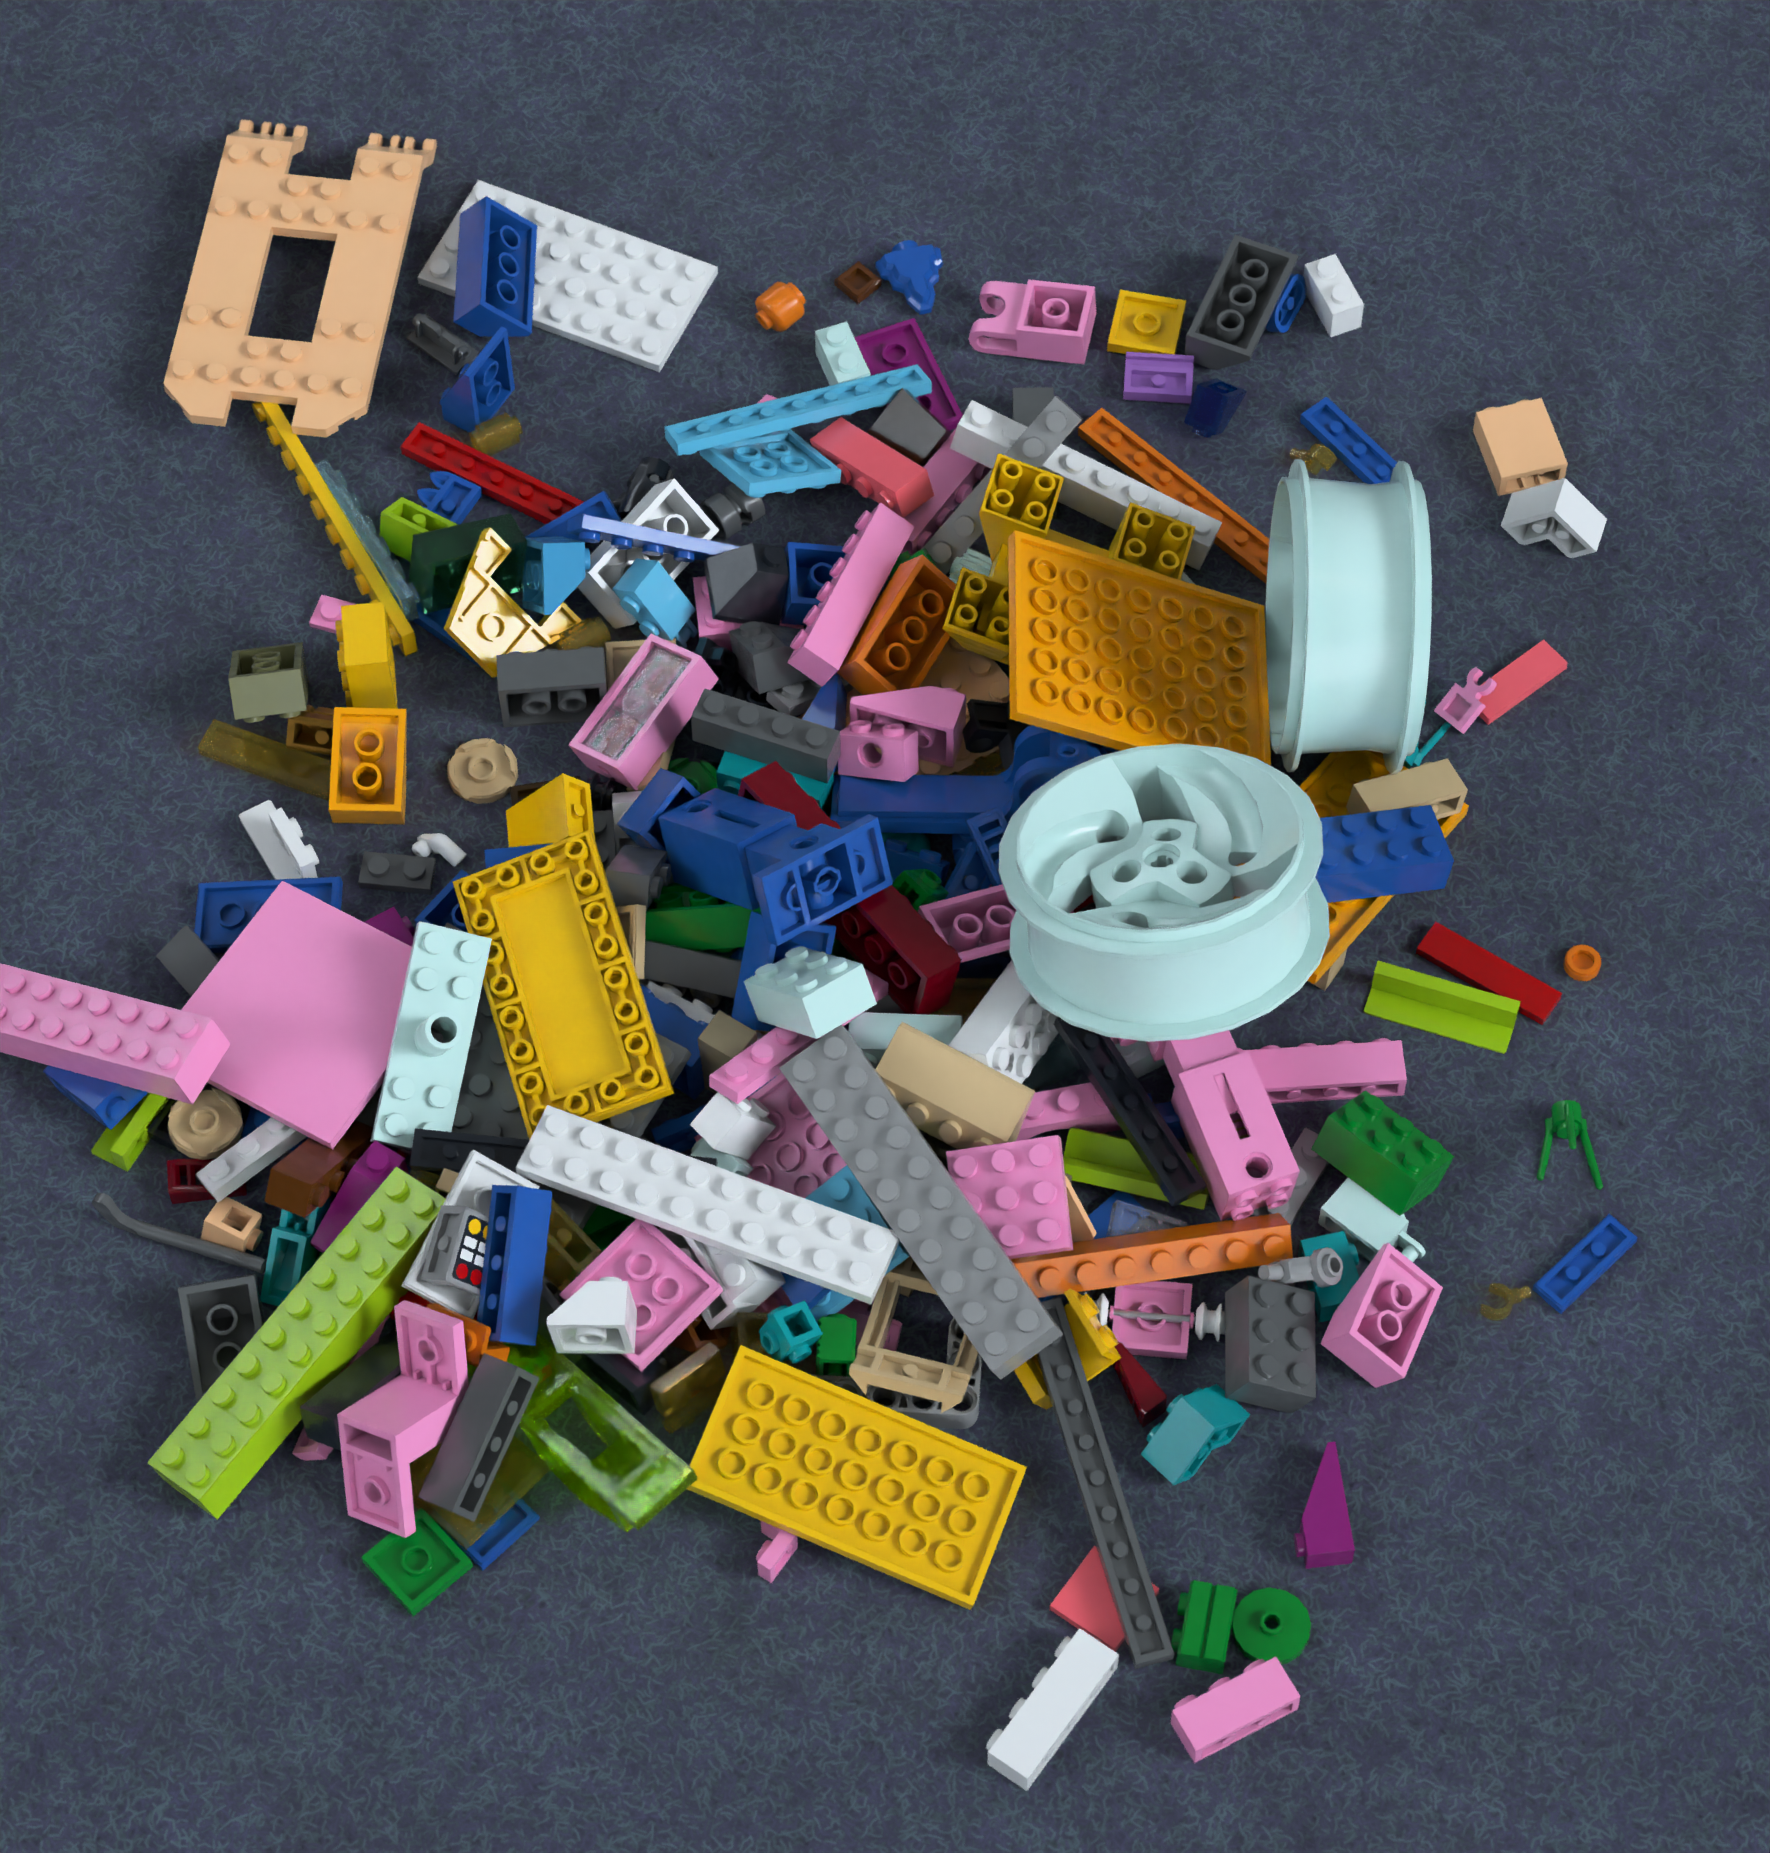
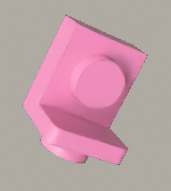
M761 1521V1533L773 1541L767 1540L757 1553L758 1575L772 1583L798 1548V1539L796 1535Z

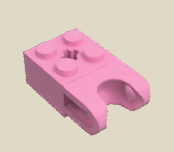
M1029 279L1027 284L988 281L982 286L979 296L981 307L985 313L993 314L997 317L977 319L973 323L968 339L974 350L987 354L1075 364L1085 363L1096 318L1094 286Z

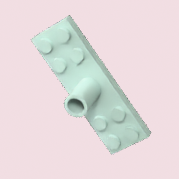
M421 921L417 923L371 1142L376 1140L384 1145L412 1151L415 1128L452 1132L492 938ZM431 1028L437 1029L442 1034L443 1043L434 1039L431 1034Z

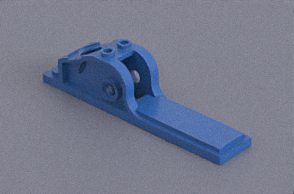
M1031 725L1024 729L1017 737L1014 744V758L1010 767L995 776L913 775L907 781L899 782L834 775L831 820H834L840 828H843L869 814L878 817L881 833L970 834L965 820L999 806L1007 823H1009L1012 815L1035 790L1061 772L1097 756L1108 754L1106 750L1111 752L1120 750ZM996 820L978 827L980 833H984L998 827Z

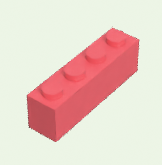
M842 417L810 439L813 448L841 469L840 482L842 484H849L857 489L865 498L869 497L877 503L881 502L902 518L934 496L927 469Z

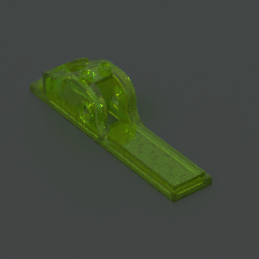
M538 1332L535 1346L502 1343L510 1347L508 1363L518 1366L540 1378L519 1426L525 1432L535 1451L549 1470L590 1510L600 1516H604L626 1533L633 1527L640 1530L698 1479L690 1466L562 1353H557L556 1348ZM467 1363L468 1377L472 1379L477 1367ZM570 1397L575 1402L588 1425L608 1446L592 1462L568 1439H562L550 1428L547 1420H545L547 1416Z

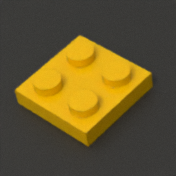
M1120 290L1107 343V351L1126 354V352L1176 354L1186 310V300Z

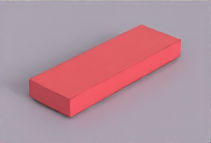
M1542 640L1491 677L1497 685L1492 693L1479 699L1486 706L1479 714V717L1487 725L1491 724L1567 668L1568 662L1545 640Z

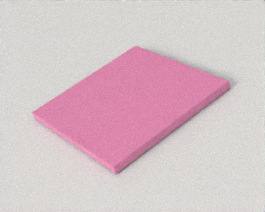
M281 881L181 1009L212 1018L230 1043L207 1083L333 1150L383 1083L412 947Z

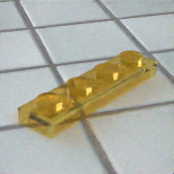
M213 719L198 745L200 755L328 801L331 761L302 750L286 748L285 744Z

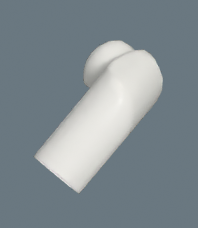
M442 833L422 834L417 838L418 841L412 845V851L416 856L428 857L431 853L441 854L454 867L467 855L448 836Z

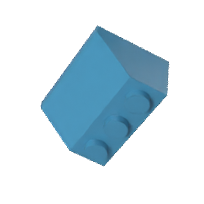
M566 537L521 538L523 608L543 615H551L585 579V570L590 569L589 548H585V542Z

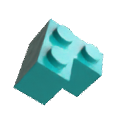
M1218 1384L1204 1389L1197 1388L1191 1394L1185 1396L1180 1394L1167 1407L1166 1411L1169 1415L1165 1421L1157 1424L1147 1435L1146 1440L1149 1443L1141 1455L1173 1485L1179 1484L1195 1475L1213 1449L1228 1444L1235 1437L1250 1414L1235 1400L1225 1398V1391Z

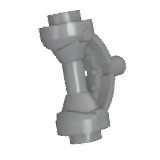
M1326 1247L1314 1250L1311 1256L1290 1258L1262 1265L1258 1270V1275L1262 1280L1294 1287L1296 1282L1314 1281L1318 1287H1328L1340 1281L1343 1263L1333 1249Z

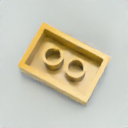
M384 602L341 606L342 620L335 621L337 642H339L340 650L337 651L339 672H341L343 691H345L346 707L398 708L394 654Z

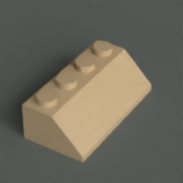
M904 1022L899 1025L876 1067V1071L915 1126L958 1150L1016 1141L1035 1094V1091Z

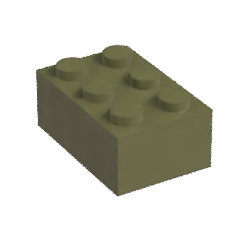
M303 642L232 651L228 680L235 720L244 719L246 723H253L264 720L265 716L279 714L281 718H292L299 716L301 711L307 710L309 678Z

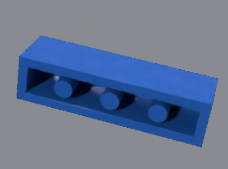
M492 1185L477 1316L478 1322L491 1328L490 1342L536 1345L553 1191L523 1186Z

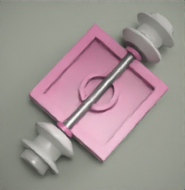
M1151 1281L1117 1286L1115 1289L1114 1306L1110 1305V1309H1108L1109 1301L1104 1293H1101L1098 1300H1093L1099 1309L1096 1317L1102 1326L1107 1325V1317H1109V1322H1113V1334L1132 1355L1187 1359L1189 1329H1193V1324H1195V1333L1199 1340H1202L1206 1333H1213L1216 1341L1219 1342L1220 1334H1225V1311H1222V1303L1214 1311L1208 1310L1205 1302H1202L1196 1309V1317L1191 1312L1193 1284Z

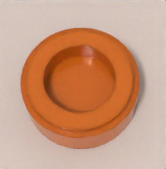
M1573 946L1565 955L1564 970L1571 978L1577 981H1589L1599 973L1601 957L1591 946Z

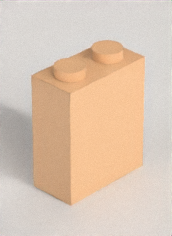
M1542 398L1520 400L1515 404L1488 407L1476 412L1473 432L1498 496L1565 478L1568 463Z

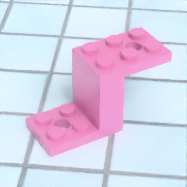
M404 1300L394 1306L401 1374L338 1413L337 1418L348 1516L406 1538L416 1531L409 1463L442 1443L454 1420L457 1408L469 1387L463 1320Z

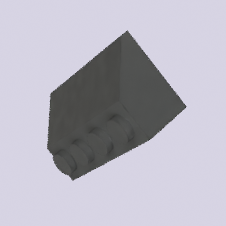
M1235 235L1186 334L1185 355H1193L1194 363L1214 370L1250 361L1296 265L1298 255Z

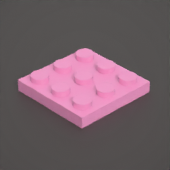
M1058 1135L946 1152L949 1174L1010 1259L1073 1250L1061 1138Z
M636 1219L559 1295L565 1302L588 1281H599L603 1277H617L622 1281H628L637 1308L635 1353L622 1355L642 1372L723 1292V1289L718 1282L653 1224Z

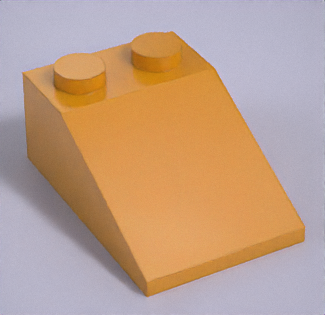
M334 707L329 813L333 823L405 824L406 709Z

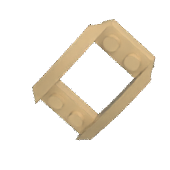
M909 1256L884 1276L858 1345L855 1360L849 1368V1375L865 1395L869 1386L873 1385L942 1402L941 1413L962 1402L979 1353L965 1333L954 1365L884 1349L901 1287L938 1295L913 1258Z

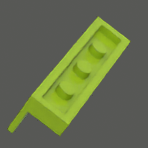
M1377 961L1364 1013L1504 1054L1510 1042L1521 1001Z
M148 1092L112 1130L105 1129L92 1148V1154L128 1172L149 1142L148 1128L164 1108L169 1098Z
M1075 1127L1069 1129L1063 1162L1065 1173L1071 1175L1073 1181L1169 1202L1128 1139ZM1186 1152L1191 1162L1201 1175L1193 1154ZM1207 1187L1204 1192L1180 1204L1204 1210L1209 1198Z

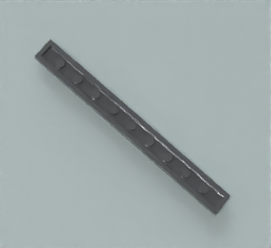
M1061 1297L1041 1302L1063 1335L1038 1352L1036 1356L1134 1668L1138 1669L1172 1660L1174 1652Z

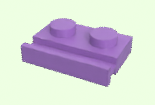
M1126 352L1123 400L1191 404L1194 356Z

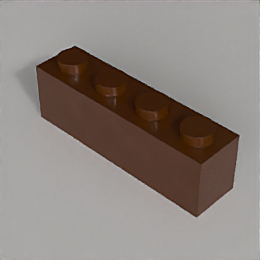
M355 1120L333 1150L308 1138L271 1168L264 1202L304 1218L317 1207L321 1208L330 1196L339 1192L351 1168L373 1143L371 1142L373 1127Z

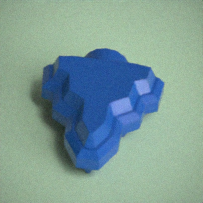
M912 240L899 242L893 247L892 252L883 255L880 260L875 262V267L881 279L888 280L893 290L904 293L907 304L919 315L932 312L935 300L933 286L939 281L938 269L943 266L940 248H935L933 245L918 246Z

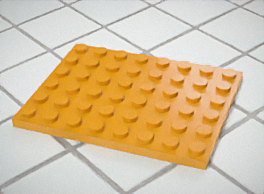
M1014 530L1008 537L1010 719L1120 751L1138 746L1189 744L1227 749L1257 758L1271 766L1264 605Z

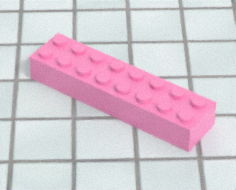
M0 963V1052L194 1104L230 1046L227 1038L210 1017Z

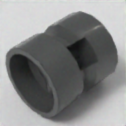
M734 483L724 488V494L717 492L700 503L701 510L719 529L716 535L723 541L738 533L742 529L741 524L749 526L765 515V507L761 497L747 496Z

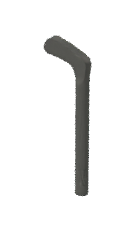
M97 1193L92 1201L95 1209L116 1228L261 1274L265 1272L267 1259L144 1221L135 1220L125 1215L113 1199L105 1193Z

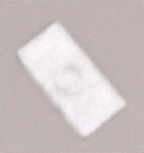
M1117 1200L1112 1206L1106 1238L1184 1227L1187 1225V1222Z

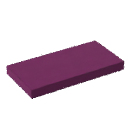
M915 318L854 337L870 371V376L918 364L932 381V393L918 396L916 399L949 430L957 428L963 414ZM889 404L883 406V409L885 410Z

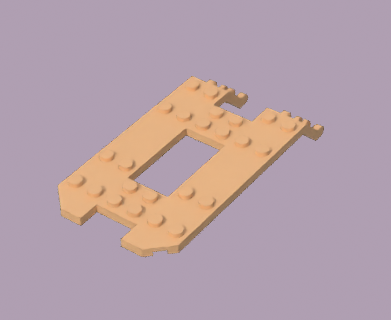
M242 119L238 131L227 135L163 383L164 389L173 401L175 400L183 409V413L191 423L225 427L232 399L296 406L291 425L293 434L327 438L339 430V425L351 418L357 420L367 414L423 169L433 164L437 141L436 139L426 138L423 141L422 150H414V137L406 136L404 146L400 148L401 136L393 135L390 140V146L384 147L382 146L383 136L379 133H370L368 144L357 150L350 180L288 174L292 156L303 151L308 133L307 126L296 125L293 130V136L287 137L285 136L286 126L284 124L277 123L274 134L271 135L272 123L264 122L261 125V133L258 134L253 133L254 123L252 120ZM273 235L335 241L312 342L248 336Z

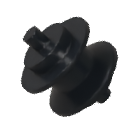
M595 773L586 782L590 784L592 804L594 802L599 803L600 811H606L608 806H612V793H617L618 788L615 786V778L611 777L605 783L601 782L600 774Z

